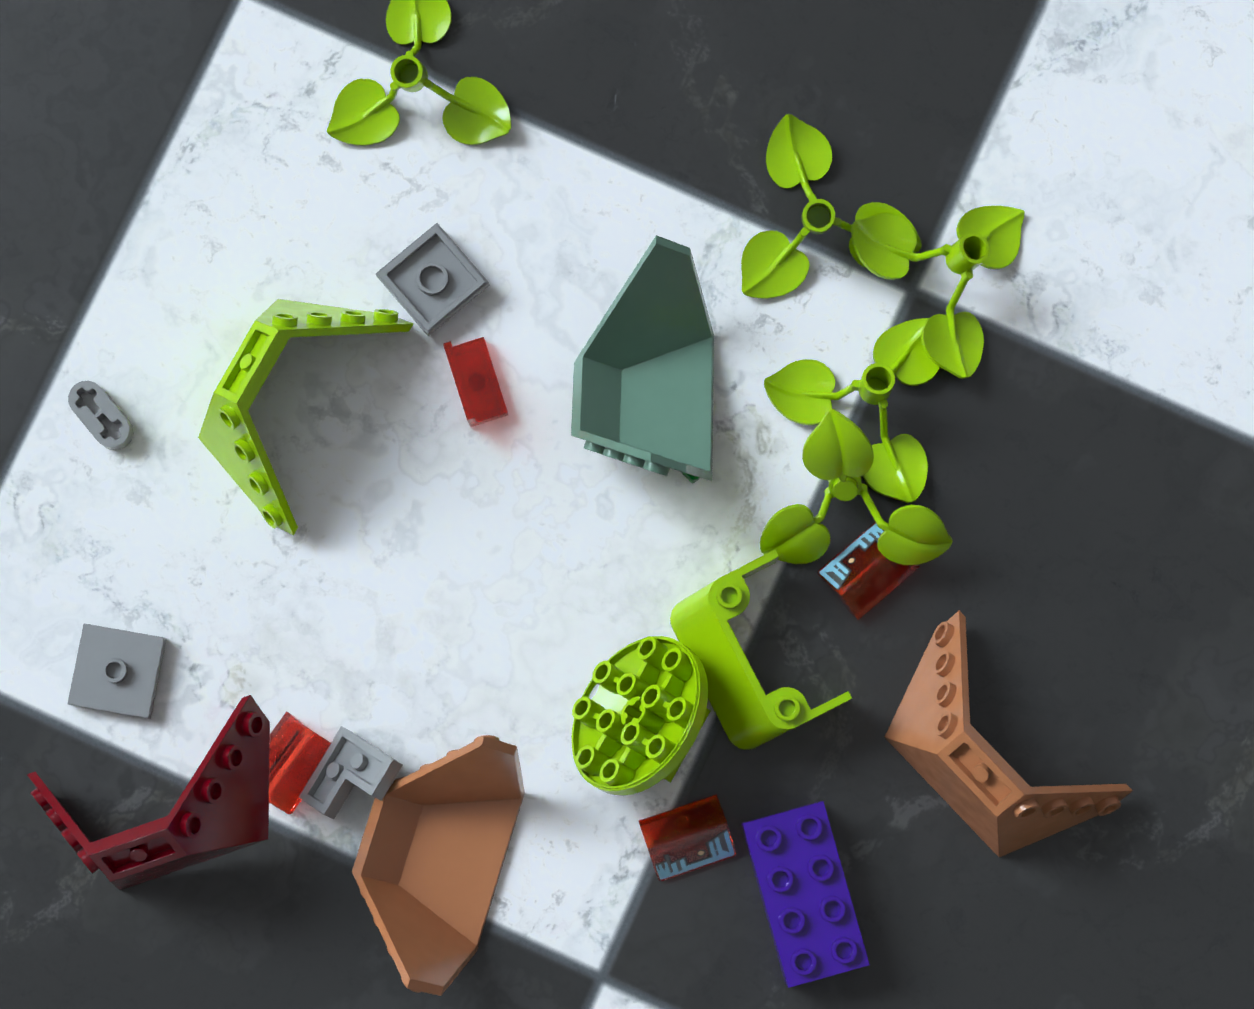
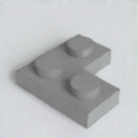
M341 726L299 798L323 815L335 819L354 785L382 801L403 764Z

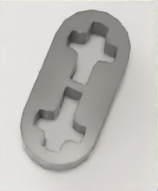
M81 381L72 387L68 395L69 406L93 437L104 447L111 450H120L126 447L132 440L134 434L133 426L107 392L92 381ZM87 391L91 395L97 392L93 400L101 410L96 414L87 406L80 408V405L83 403V398L81 397L83 392ZM107 417L115 425L122 423V426L119 428V433L121 434L119 439L115 440L111 436L105 439L104 436L107 435L108 429L102 423L104 418Z

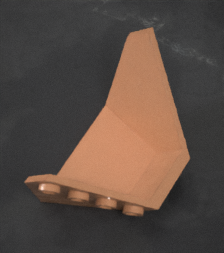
M958 610L949 620L937 626L885 738L998 857H1002L1098 815L1104 816L1116 811L1121 806L1120 801L1133 791L1127 784L1030 787L970 724L966 617Z
M479 736L474 739V742L460 749L449 751L445 757L433 763L422 765L420 770L406 777L395 779L382 801L374 799L352 874L360 888V894L370 909L373 921L387 945V951L396 964L403 984L407 989L416 993L424 992L441 996L475 955L479 946L525 794L517 746L499 741V738L496 736Z

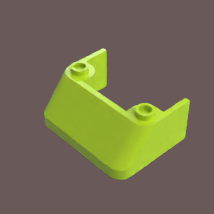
M776 550L718 578L675 605L670 616V624L678 641L690 648L699 657L704 666L708 682V700L729 741L735 747L742 750L754 749L852 699L849 691L811 710L803 694L794 688L783 687L766 695L743 652L728 620L743 613L749 604L750 592L744 579L775 564L779 558Z

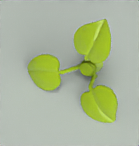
M391 0L386 14L388 33L397 44L407 45L414 42V46L405 55L398 57L392 63L390 74L393 82L390 84L391 90L387 96L381 84L374 80L357 79L348 83L341 90L335 101L327 133L331 137L351 145H374L387 140L393 135L400 123L399 112L390 103L396 98L398 90L401 88L407 92H417L426 87L449 101L450 103L443 111L444 127L453 139L467 145L483 144L507 135L511 130V115L504 97L490 82L478 77H465L458 82L455 93L452 95L428 80L426 67L415 58L421 49L422 42L436 43L450 29L452 13L447 0Z
M786 114L775 127L767 147L766 165L770 177L779 187L788 189L801 182L802 188L809 200L802 213L804 227L791 243L783 233L769 230L756 234L746 244L741 259L742 292L744 295L753 298L767 299L779 297L790 293L801 285L808 274L810 264L807 256L796 248L809 233L823 234L832 225L851 232L852 225L835 217L833 206L824 199H817L808 183V180L815 181L821 179L828 172L832 162V149L829 141L819 130L799 120L792 114ZM871 202L862 205L858 209L855 220L865 219L881 213L894 214L904 218L916 234L917 244L912 253H916L921 249L922 243L915 227L904 214L893 206L880 202ZM851 237L849 251L854 260L866 268L856 254Z
M1007 206L974 208L960 218L956 228L959 240L952 246L945 244L941 248L918 254L912 253L917 244L916 234L904 218L894 214L881 213L865 219L855 220L851 226L854 249L863 265L876 276L890 280L901 279L908 273L909 260L918 262L941 255L946 256L948 268L952 272L961 275L962 278L946 307V315L936 314L930 317L922 329L921 339L924 351L936 365L958 378H969L976 371L982 357L984 346L983 331L979 321L970 312H959L954 315V309L968 281L973 278L972 271L981 265L988 269H1002L1014 261L1020 248L1024 210Z
M929 318L906 321L891 327L881 334L873 348V360L875 363L869 365L864 370L861 380H853L849 386L838 392L832 393L835 387V377L832 371L824 363L812 359L792 362L777 373L765 378L764 388L773 406L784 417L801 425L811 426L820 424L826 412L832 408L831 400H840L854 391H859L860 397L866 403L878 405L882 443L872 445L874 454L873 464L870 470L863 475V478L871 489L883 496L905 503H912L918 499L927 480V456L923 446L912 435L900 434L890 441L888 436L887 399L894 387L895 376L904 385L918 386L930 381L938 372L939 366L927 356L922 345V329Z
M832 408L826 412L820 424L809 435L802 450V459L806 469L813 476L822 480H828L829 487L824 490L825 496L818 514L814 517L811 510L802 504L782 508L768 521L760 538V550L764 555L776 550L779 556L777 560L792 564L813 562L824 555L830 544V532L820 522L825 519L832 498L836 497L841 501H849L857 495H861L877 526L884 530L878 538L877 546L881 554L888 560L902 565L926 563L946 552L953 542L942 519L935 512L921 505L900 507L891 514L889 523L883 520L868 493L867 485L861 483V476L865 475L873 464L874 454L872 445L863 431L853 421Z

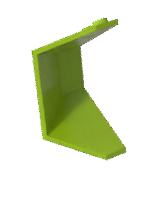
M277 299L254 321L213 392L198 438L258 508L264 520L272 528H279L294 536L298 526L248 410L288 340L291 337L409 332L414 323L398 318L399 313L397 311L375 309L374 312Z

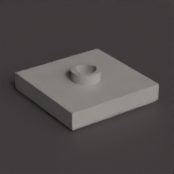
M438 223L434 224L375 274L428 337L490 286L486 278Z
M84 623L67 704L151 719L167 638Z

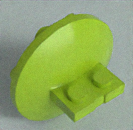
M648 636L627 645L615 653L609 660L602 661L595 667L590 683L582 697L575 702L572 709L574 717L571 737L573 758L578 771L588 783L608 794L622 796L642 792L663 779L671 783L711 712L707 708L708 682L706 672L701 660L690 648L670 637ZM598 684L599 687L596 694L590 699L591 691Z

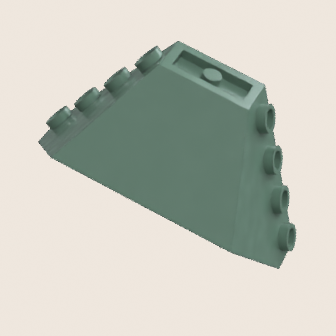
M656 235L574 362L571 436L586 440L584 449L655 473L668 476L671 468L712 481L714 333L691 249Z

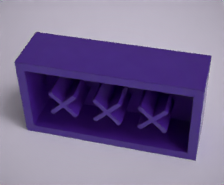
M818 801L741 823L787 987H794L869 966V960L824 801Z

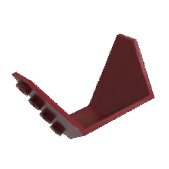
M251 695L241 698L171 812L163 818L91 842L36 772L27 774L37 787L31 792V795L74 849L92 874L100 869L119 890L268 840L270 721Z

